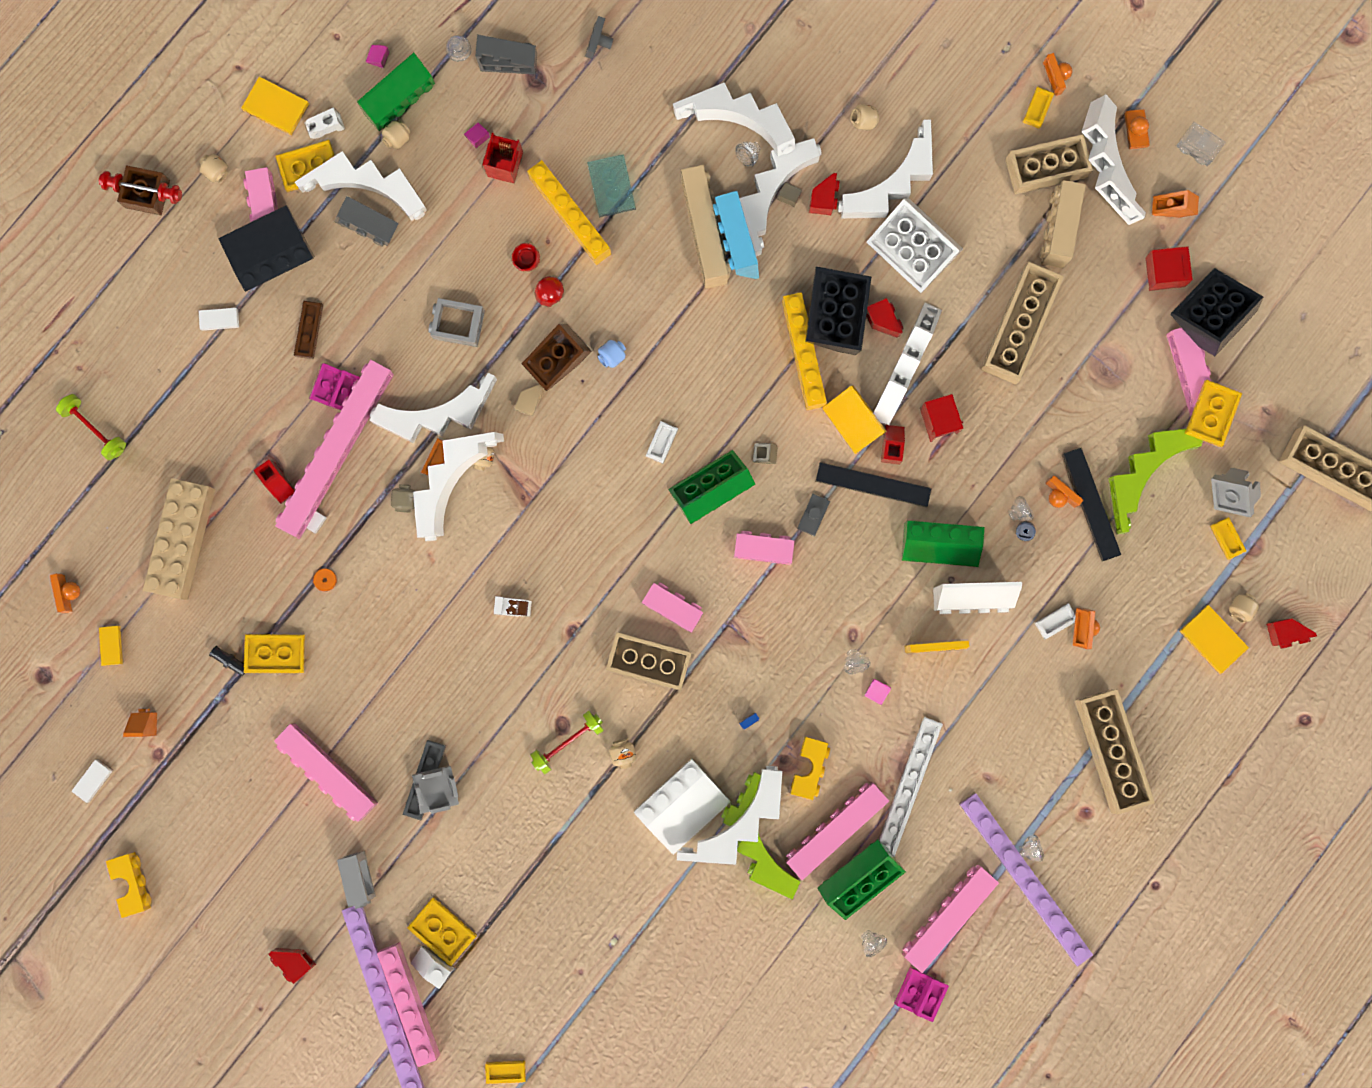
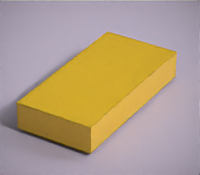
M1037 87L1023 123L1040 129L1054 93Z
M1229 517L1210 526L1227 560L1247 551Z
M120 626L100 627L101 666L123 664Z
M525 1060L486 1062V1084L526 1082Z

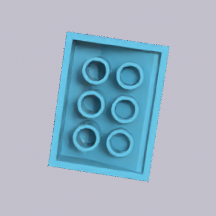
M734 191L715 197L716 204H713L715 215L720 216L721 222H718L720 233H724L726 237L723 243L725 251H730L731 258L728 261L731 270L735 269L736 275L758 279V262L738 192Z

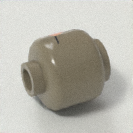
M399 484V488L392 490L391 506L395 508L396 512L410 513L415 508L413 497L415 490L410 489L411 485Z

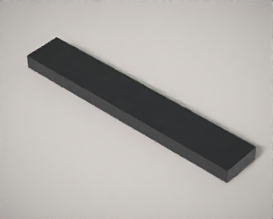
M1082 447L1062 454L1076 494L1083 499L1081 507L1101 561L1120 556V549Z
M821 462L819 463L815 481L926 508L928 507L932 488Z

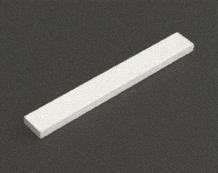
M923 717L879 837V841L887 847L893 856L896 854L943 725L926 717Z

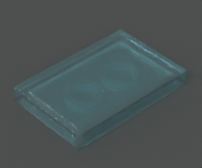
M624 154L587 162L599 218L636 210Z

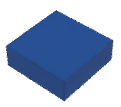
M754 713L739 724L745 730L759 721V717Z

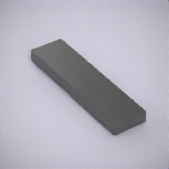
M427 740L416 774L438 769L446 745ZM413 783L402 815L421 821L424 813L420 814Z

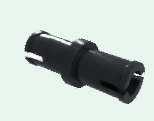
M218 646L211 650L209 656L222 663L224 668H230L240 676L245 674L244 663L236 659L235 655L228 654Z

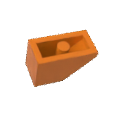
M1189 190L1153 196L1152 215L1177 218L1198 215L1199 196Z
M138 709V713L130 714L123 737L157 736V712H150V709Z

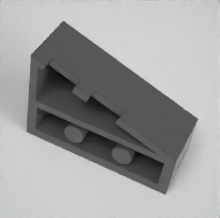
M477 34L476 59L480 71L536 75V45Z
M346 196L334 221L345 228L355 231L362 237L372 239L374 243L380 246H388L399 224Z

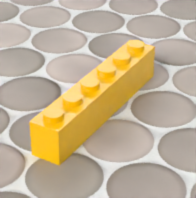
M541 160L527 171L529 179L593 262L598 265L610 256L611 250L608 244L546 164Z
M802 292L783 296L782 305L806 411L824 407L827 401L814 344L805 342L808 317Z

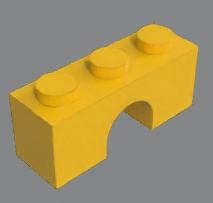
M804 736L800 756L806 757L811 761L812 769L805 776L794 774L790 794L813 800L814 796L818 797L820 785L817 784L819 777L823 778L825 766H823L824 758L828 759L830 753L828 743Z
M133 852L106 861L110 879L123 878L129 885L128 893L124 897L116 899L121 918L150 909L151 897L146 892V879L141 874V862L136 853Z

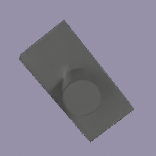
M598 16L595 21L585 57L592 59L597 45L607 49L611 48L614 38L601 34L606 18Z
M812 494L797 529L815 537L830 501Z

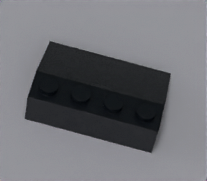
M287 205L218 238L245 292L315 257Z
M816 266L805 342L851 355H857L861 352L872 277Z
M1214 268L1171 312V316L1198 347L1215 357L1255 315L1264 297Z

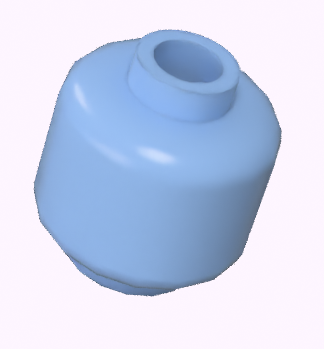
M608 340L598 349L599 355L597 357L606 368L608 366L614 368L625 359L624 351L626 348L620 341Z

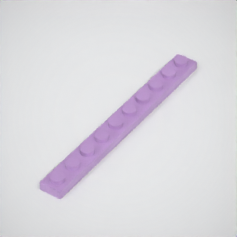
M974 793L959 804L1074 964L1078 967L1093 956L978 795Z
M355 906L343 909L342 914L401 1088H425L379 961L378 949L364 908L355 909Z

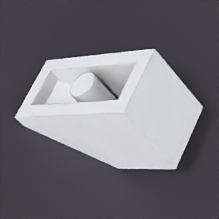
M423 946L411 961V964L419 974L439 989L454 969V967H450L445 961Z

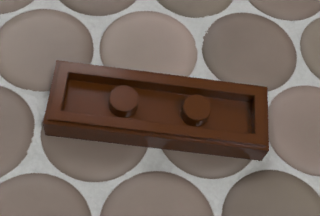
M303 300L294 350L295 357L314 359L323 310L322 303Z

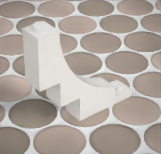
M725 83L673 103L674 114L677 120L687 118L695 113L698 121L723 120L738 123L761 135L772 146L777 156L789 154L792 150H795V138L777 103L759 110L751 93L733 100Z
M1105 94L1090 103L1082 133L1093 144L1088 160L1100 172L1095 186L1096 190L1130 225L1145 218L1146 212L1135 201L1137 193L1127 177L1119 155L1115 134L1117 106Z
M923 120L922 125L918 127V138L913 139L907 157L888 179L871 189L842 195L841 201H838V212H841V219L886 218L889 212L888 200L909 198L911 194L910 181H930L933 175L931 120Z
M814 138L796 143L795 150H792L789 154L777 156L776 152L772 150L770 159L773 169L755 174L754 177L758 193L739 198L756 256L761 255L762 248H764L762 237L759 236L766 234L767 215L775 195L791 176L819 161L821 148L819 144H816Z
M343 151L295 181L302 193L313 190L318 183L324 191L336 188H360L373 191L398 205L411 221L422 218L425 215L424 212L427 211L400 168L385 178L382 177L371 160L355 170Z
M924 303L902 354L874 410V415L880 423L890 424L934 333L942 312L941 309Z
M487 373L486 377L483 376L480 380V389L469 385L451 401L427 410L403 411L378 404L370 413V421L412 443L415 442L422 427L443 437L451 420L472 430L497 379L494 375Z
M491 432L443 441L445 464L428 466L430 489L413 492L417 538H425V541L437 540L436 537L444 536L445 509L455 484L472 464L488 455L487 447L497 446V443L504 442L503 434Z
M766 766V769L761 770L759 786L753 801L745 813L733 825L715 836L698 841L697 852L693 851V848L681 847V850H677V860L736 865L738 841L758 842L759 818L779 819L782 771L778 770V766Z

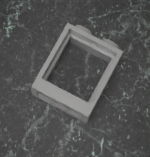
M438 298L437 304L434 303L433 322L429 324L431 337L435 340L478 347L485 314L483 306ZM443 307L474 312L469 337L438 332Z
M365 851L338 859V867L348 907L355 906V909L367 906L376 895Z

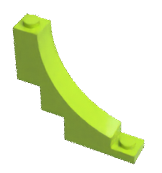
M1186 429L1154 432L1148 435L1150 452L1133 454L1128 457L1131 474L1116 475L1108 478L1117 535L1130 532L1131 520L1127 517V514L1137 512L1141 493L1154 471L1173 455L1201 447L1203 440L1185 434Z

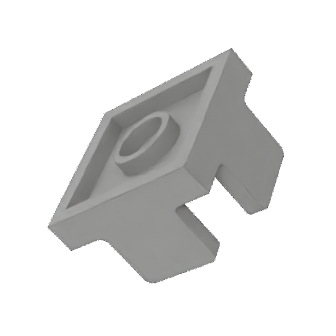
M1230 468L1226 474H1215L1211 478L1214 509L1251 518L1254 514V505L1261 497L1260 482L1255 481L1252 485V482L1245 481L1249 476V471Z
M451 766L412 775L420 814L426 812L433 814L449 810L451 806L459 804Z

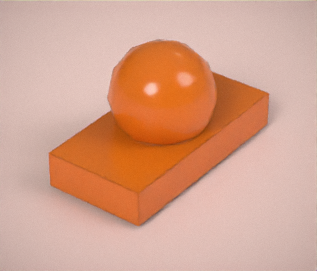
M1054 53L1046 56L1043 65L1054 95L1058 96L1066 88L1064 81L1072 76V67L1066 62L1058 64Z
M1145 109L1126 111L1124 115L1129 149L1148 148L1150 145L1148 137L1149 122L1146 119Z
M1052 476L1046 481L1045 484L1053 489L1049 495V502L1053 507L1062 508L1068 502L1075 508L1083 502L1079 495L1056 476Z
M56 573L50 575L57 612H73L70 601L78 598L80 595L79 586L74 582L66 583L65 575Z
M1078 607L1076 608L1073 646L1092 649L1093 637L1099 633L1100 624L1095 620L1094 610Z

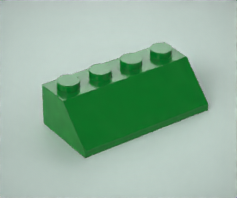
M413 52L361 97L357 103L365 117L380 132L392 120L400 117L408 106L415 104L423 93L429 92L435 82L432 75Z
M731 450L668 490L686 519L692 524L756 484L748 468L737 454Z
M907 520L904 523L902 561L979 567L984 545L985 527Z
M876 840L863 852L856 855L848 864L840 868L833 876L825 880L817 889L826 904L844 920H847L906 873V871L887 847L879 840Z

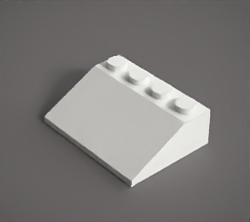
M909 198L902 200L867 241L880 256L920 293L963 250L956 241Z
M1022 582L941 584L933 588L934 611H940V614H951V610H959V614L971 613V610H978V613H990V609H997V613L1009 612V609L1016 606Z
M691 759L634 811V814L674 855L677 850L685 845L731 801L698 764Z

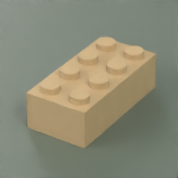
M1083 134L1010 151L1005 159L1014 194L1058 185L1063 180L1075 181L1087 178L1093 171L1091 162L1088 160L1089 154Z
M1063 180L1059 186H1056L1055 192L1051 193L1049 203L1052 204V207L1046 217V221L1049 224L1043 234L1045 246H1042L1040 251L1041 264L1064 268L1073 258L1086 184Z
M616 632L606 670L681 691L692 653Z

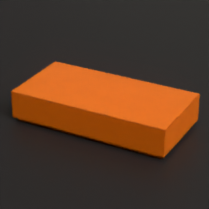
M437 438L421 473L429 476L428 466L445 464L443 440Z

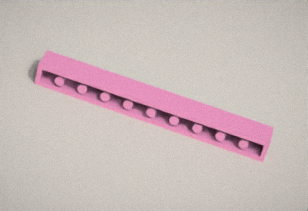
M372 360L362 368L360 379L354 382L352 393L343 401V408L340 413L335 415L332 428L326 431L323 438L325 439L324 442L316 448L313 461L307 464L304 470L305 475L296 483V490L293 496L288 497L285 503L286 508L276 518L275 526L298 539L303 535L367 423L372 409L376 407L394 375L391 370Z

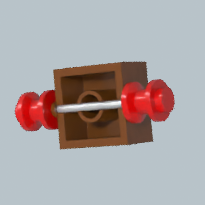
M126 165L123 176L119 173L111 176L109 171H104L99 176L98 182L101 188L108 190L111 187L114 192L119 193L117 202L126 209L162 216L166 199H170L172 204H177L182 199L180 187L173 185L172 188H169L170 179L162 172Z

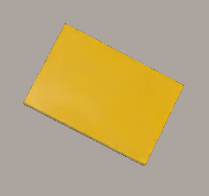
M259 76L241 109L292 135L309 102Z
M330 140L276 155L286 192L299 189L295 181L335 156Z
M1206 379L1202 385L1185 434L1218 447H1223L1243 393Z
M854 385L823 407L825 413L855 454L887 432Z
M1206 605L1179 631L1219 674H1222L1249 648L1209 605Z
M245 634L244 673H304L305 635Z
M969 640L913 644L905 646V653L968 649L970 646Z
M435 897L427 903L407 927L408 930L450 967L477 937L469 927Z

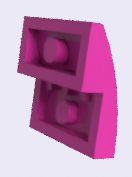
M322 363L309 399L342 410L343 401L347 396H350L353 391L352 386L354 382L359 380L360 377Z
M910 967L894 1004L933 1022L949 985Z

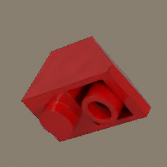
M837 173L831 174L812 189L809 213L831 216L832 211L836 210L838 198H834L835 191H839L840 180H836Z
M887 298L868 306L866 317L872 329L896 338L900 337L903 333V324L900 319L896 318L894 305L892 302L889 303Z
M886 424L885 430L887 432L884 433L881 462L900 465L903 462L905 427Z
M268 459L253 470L280 504L285 502L289 496H293L294 488L274 461Z
M1292 618L1266 624L1272 646H1280V649L1291 647L1292 642L1298 641L1299 644L1311 642L1310 638L1317 637L1316 632Z
M275 948L268 953L272 964L276 967L279 966L283 971L284 978L293 984L316 965L305 950Z

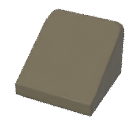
M785 182L777 200L795 207L802 190Z
M755 443L753 462L776 464L777 445L772 443Z

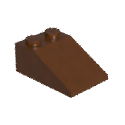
M558 324L521 364L544 390L548 391L580 365L592 351L568 324Z

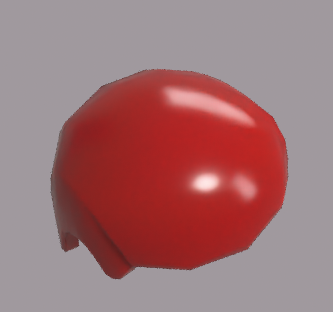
M522 243L515 247L512 253V263L518 270L530 272L537 268L540 263L539 251L530 243Z
M554 276L542 278L535 287V298L541 305L547 307L560 302L564 294L562 282Z

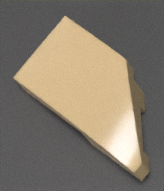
M539 384L522 391L515 410L534 416L544 388Z

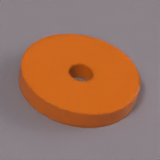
M320 569L315 573L313 583L318 590L327 592L335 587L337 577L330 569Z

